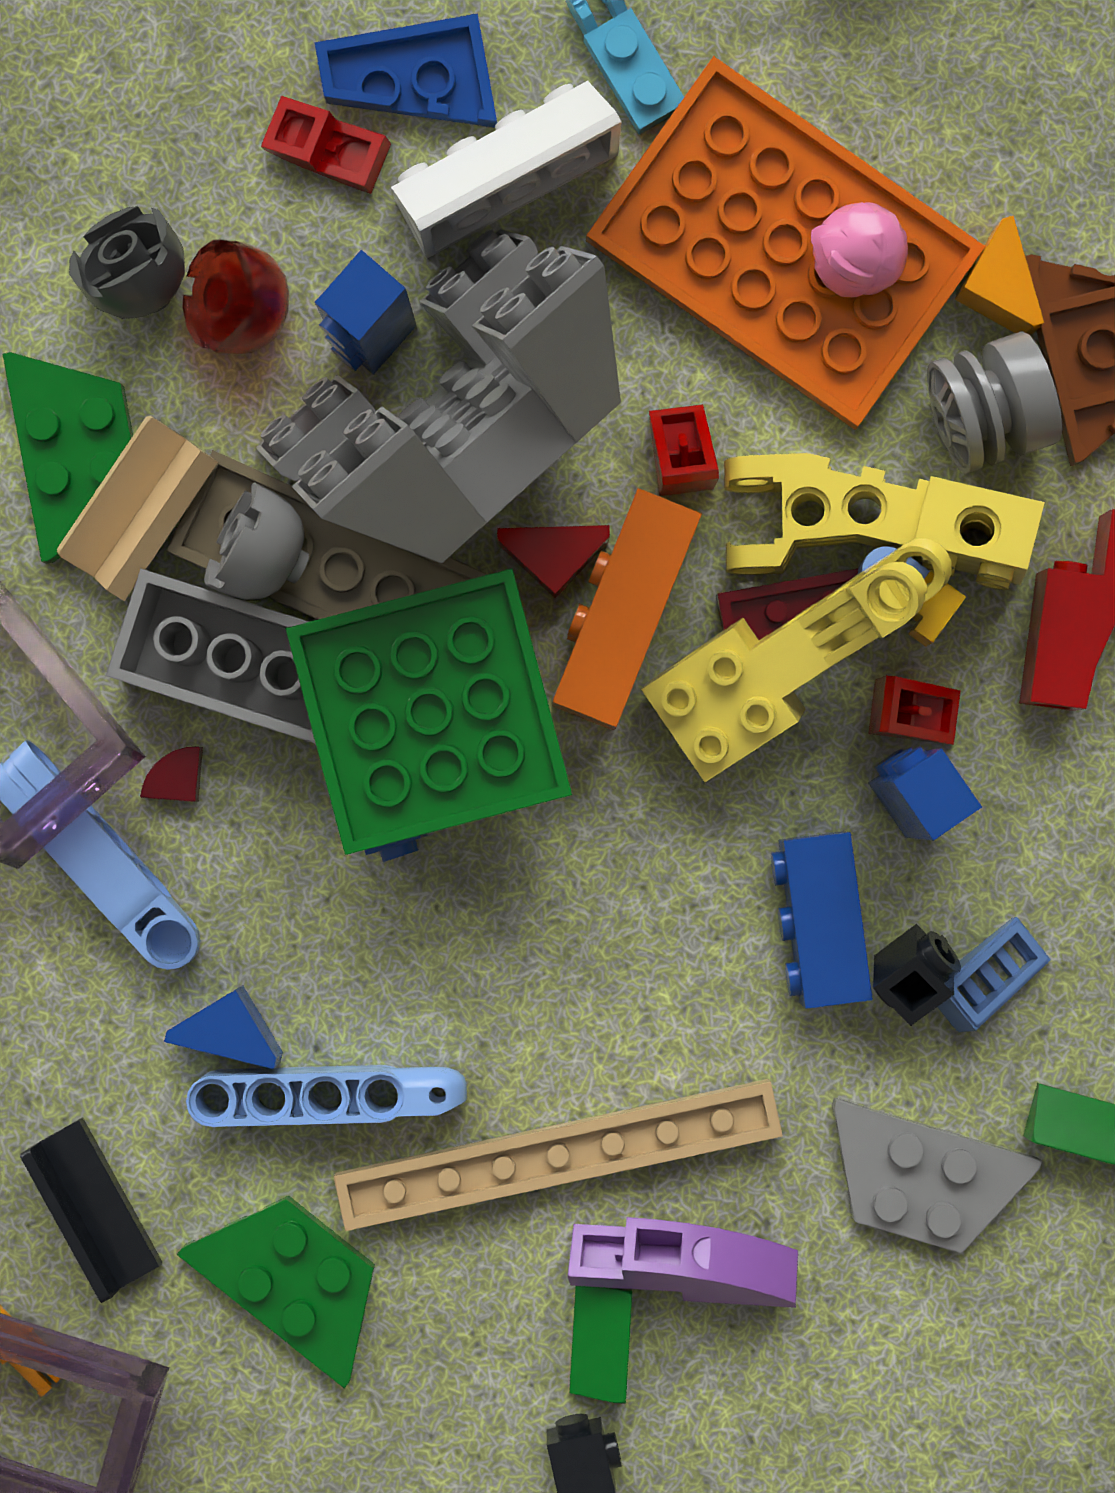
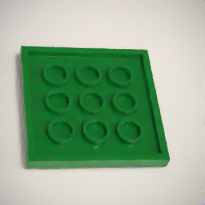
M512 568L285 628L345 855L572 795Z

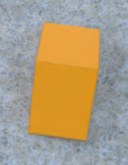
M1014 216L1002 218L992 231L985 244V248L975 261L955 300L1014 333L1023 331L1031 335L1044 323Z

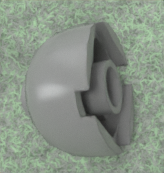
M255 482L251 484V493L245 490L240 496L219 534L216 543L221 545L220 554L222 558L220 563L209 559L204 578L205 585L225 595L241 600H260L276 593L286 580L295 584L307 565L309 553L301 550L305 532L302 520L292 505L275 492Z

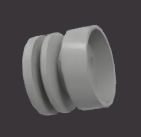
M1020 331L988 342L983 347L982 366L976 357L967 350L959 352L954 357V363L944 357L928 365V391L937 431L956 467L965 475L980 470L983 467L984 461L991 466L1001 463L1005 459V439L1012 450L1020 456L1054 445L1060 441L1062 418L1056 387L1038 345L1029 334Z

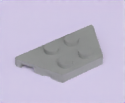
M835 1097L832 1102V1110L836 1120L841 1148L840 1154L843 1171L845 1172L848 1186L847 1193L852 1219L857 1223L963 1253L1038 1172L1042 1164V1160L1038 1157Z

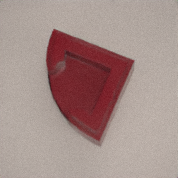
M184 747L162 757L148 772L142 785L140 797L199 802L203 747Z

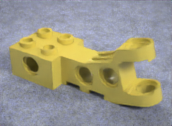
M810 453L738 456L724 461L725 490L735 493L782 492L783 538H774V544L735 546L727 542L726 572L731 574H783L798 548L862 543L874 547L889 546L898 549L915 539H930L939 543L947 551L952 564L950 577L954 576L955 570L977 575L975 581L977 584L999 590H1008L1010 583L1021 585L1025 577L1045 504L1042 501L933 476L930 477V481L919 479L917 488L911 489L885 483L886 471L863 466L861 477L833 471L829 466L830 458ZM870 499L880 506L881 513L874 522L859 524L849 515L851 506L858 500ZM813 501L823 507L825 511L820 522L812 526H802L794 520V511L802 502ZM969 529H978L988 536L989 542L981 546H972L963 540L961 534ZM912 556V559L921 561L922 566L934 573L932 564L926 558Z
M930 539L910 541L760 640H758L745 619H740L652 678L641 690L703 781L707 782L799 722L806 709L794 690L875 639L883 638L913 618L921 610L923 603L936 595L948 583L952 573L950 557L947 551L935 541ZM921 556L932 564L934 578L931 583L926 584L922 574L915 567L906 564L909 557Z

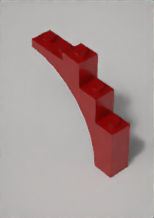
M1111 509L1099 516L1092 574L1087 573V564L1072 561H1054L1053 569L1047 568L1036 573L1019 704L1069 711L1087 708L1097 663L1115 626V509Z

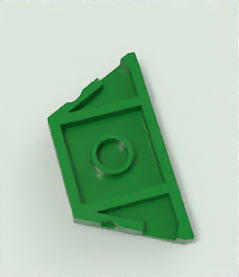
M12 352L3 353L41 562L45 564L54 563L61 558L57 553V548L133 437L125 388L120 382Z
M286 1196L265 1206L258 1212L239 1218L196 1241L192 1240L186 1243L177 1253V1256L345 1389L349 1384L375 1264L293 1198Z

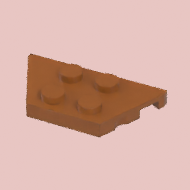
M1030 254L1026 255L1025 258L1044 323L1036 332L1042 355L1049 367L1056 387L1061 409L1062 435L1069 463L1072 466L1084 461L1093 451L1115 434V275H1104L1096 268L1078 264L1068 267L1041 260V256Z

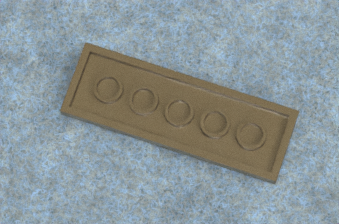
M212 450L210 456L218 461V464L184 512L167 548V552L204 569L207 568L209 559L220 563L222 558L220 554L221 545L216 543L219 534L240 496L245 490L251 493V484L255 482L275 492L292 505L302 520L305 532L301 550L309 553L307 565L299 580L295 584L286 580L276 593L267 597L314 619L326 618L488 575L451 557H448L443 563H439L321 519L291 485Z

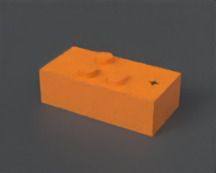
M640 488L637 489L612 554L600 551L588 583L598 586L591 606L587 607L579 604L569 628L567 640L575 642V646L553 698V707L614 731L616 729L702 513Z

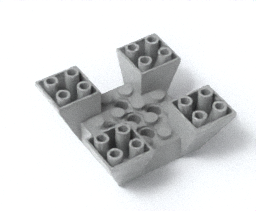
M502 229L496 233L493 230L483 233L468 247L467 252L470 257L455 270L450 266L435 275L426 285L429 293L419 301L471 361L468 363L460 361L453 365L440 378L439 383L442 387L426 401L423 398H419L409 404L398 417L382 406L376 411L357 388L340 376L336 375L331 381L324 377L305 392L302 397L305 404L288 418L286 414H283L273 420L262 431L260 436L264 441L256 449L280 475L296 481L292 486L293 489L321 519L443 563L621 403L605 267L597 255L560 246L557 250L554 247H549L538 254L536 245L528 236Z

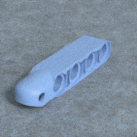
M26 739L9 755V758L4 763H0V801L149 963L157 968L170 970L181 968L191 962L197 955L201 943L199 930L193 920L174 901L160 880L44 752Z
M388 1065L283 1067L274 1069H218L209 1071L193 1083L187 1093L186 1105L188 1113L193 1120L209 1127L382 1123L400 1116H438L467 1100V1083L465 1077L459 1071L447 1067L396 1068ZM380 1079L391 1082L397 1089V1102L387 1107L378 1106L369 1096V1084ZM328 1081L337 1085L341 1091V1104L334 1108H325L319 1105L313 1094L316 1083ZM267 1082L280 1086L285 1094L284 1107L276 1110L265 1107L258 1097L259 1086ZM216 1084L225 1089L229 1097V1104L226 1110L216 1111L206 1105L203 1099V1090L206 1085ZM436 1087L442 1088L446 1095L436 1096L432 1089Z

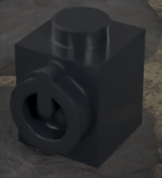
M915 924L874 955L873 989L886 1005L893 1008L912 1026L954 995V976L961 971L960 961L943 935L940 936L934 931H929L926 934Z

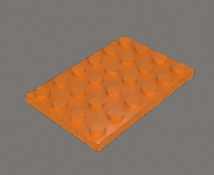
M715 56L712 57L586 235V242L854 430L858 428L985 248V245ZM861 202L875 203L895 214L907 234L908 255L904 270L893 285L876 294L841 297L825 286L815 270V257L811 242L812 230L822 225L834 211L843 206Z

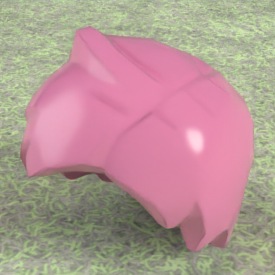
M861 202L843 206L834 211L822 225L814 228L811 233L815 270L825 286L841 297L876 294L893 285L904 270L908 255L907 234L895 214L875 203Z

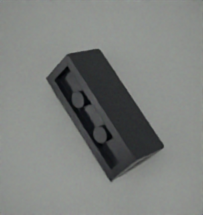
M83 1117L39 1141L20 1154L22 1162L101 1303L111 1299L120 1288L158 1268L163 1263Z

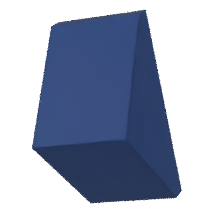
M243 985L167 1030L164 1040L166 1043L274 1069L281 1062L283 1054L282 1049Z

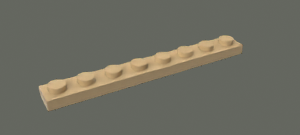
M769 1079L340 1171L336 1172L333 1177L345 1231L769 1140L782 1137L783 1135L772 1084Z

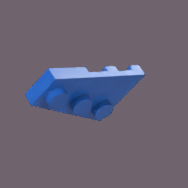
M478 13L314 42L326 104L495 128L497 124Z

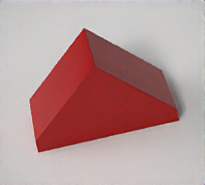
M703 404L649 411L659 496L713 490L719 480V469Z
M609 525L497 528L499 546L554 598L609 543L610 538Z
M886 675L875 679L868 734L954 745L961 690L898 676Z

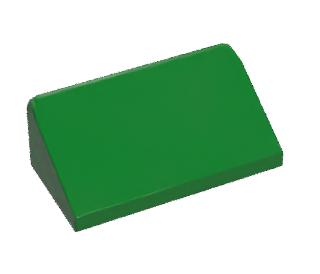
M1037 1083L1023 1136L1036 1144L1115 1165V1104Z
M575 1286L569 1393L611 1403L626 1404L632 1289Z

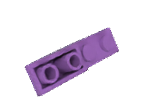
M627 1217L626 1227L573 1224L568 1280L571 1286L682 1292L683 1301L796 1308L798 1250L769 1240L720 1228L658 1219Z

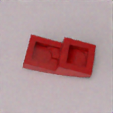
M284 96L280 97L261 144L265 151L283 160L369 194L373 191L391 146V142L383 134L336 120L328 110Z

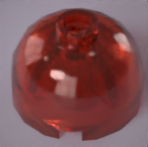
M212 240L198 251L189 265L186 277L195 278L192 286V296L183 295L182 305L186 327L194 342L200 347L212 349L216 353L245 354L253 353L274 341L284 326L289 311L290 297L286 275L278 262L262 249L241 241Z

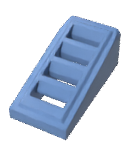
M1017 917L1011 918L960 960L961 971L954 976V995L939 1005L938 1009L958 1032L976 1031L1051 959ZM1007 941L1014 946L1027 962L1021 968L1018 967L1002 947ZM991 956L1009 976L1005 981H1002L987 962ZM974 972L990 989L991 992L986 996L971 979L970 976ZM957 988L961 990V992L971 1002L973 1007L970 1006V1004L966 1001V999L962 996V994L958 991Z

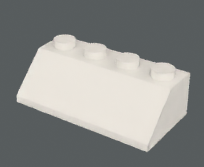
M589 81L575 88L572 84L558 87L544 98V105L527 114L523 110L512 112L495 125L496 131L479 140H476L474 136L462 139L447 150L446 158L429 167L427 163L414 165L398 177L399 183L391 187L395 202L426 259L618 156L622 122L616 111Z

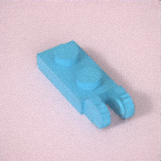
M566 0L567 7L584 34L583 42L637 133L640 135L668 119L684 96L632 8L627 10L624 0H601L607 6L613 18L598 27L586 0Z

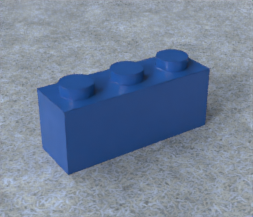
M363 250L357 253L314 302L323 319L319 326L327 334L325 338L333 346L331 350L354 371H357L363 365L374 375L417 326L406 288Z
M919 746L915 749L910 747L905 751L899 749L874 767L879 776L868 782L906 838L934 841L982 808L942 748L923 750Z
M842 831L779 839L780 852L771 853V867L775 886L784 885L787 907L778 908V920L782 941L791 940L794 962L785 963L789 996H799V1003L805 1009L873 1000L851 832Z

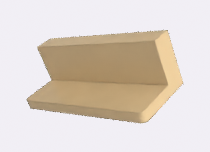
M153 416L145 417L57 548L58 555L93 576L108 592L125 601L136 584L140 568L147 569L218 464V461Z

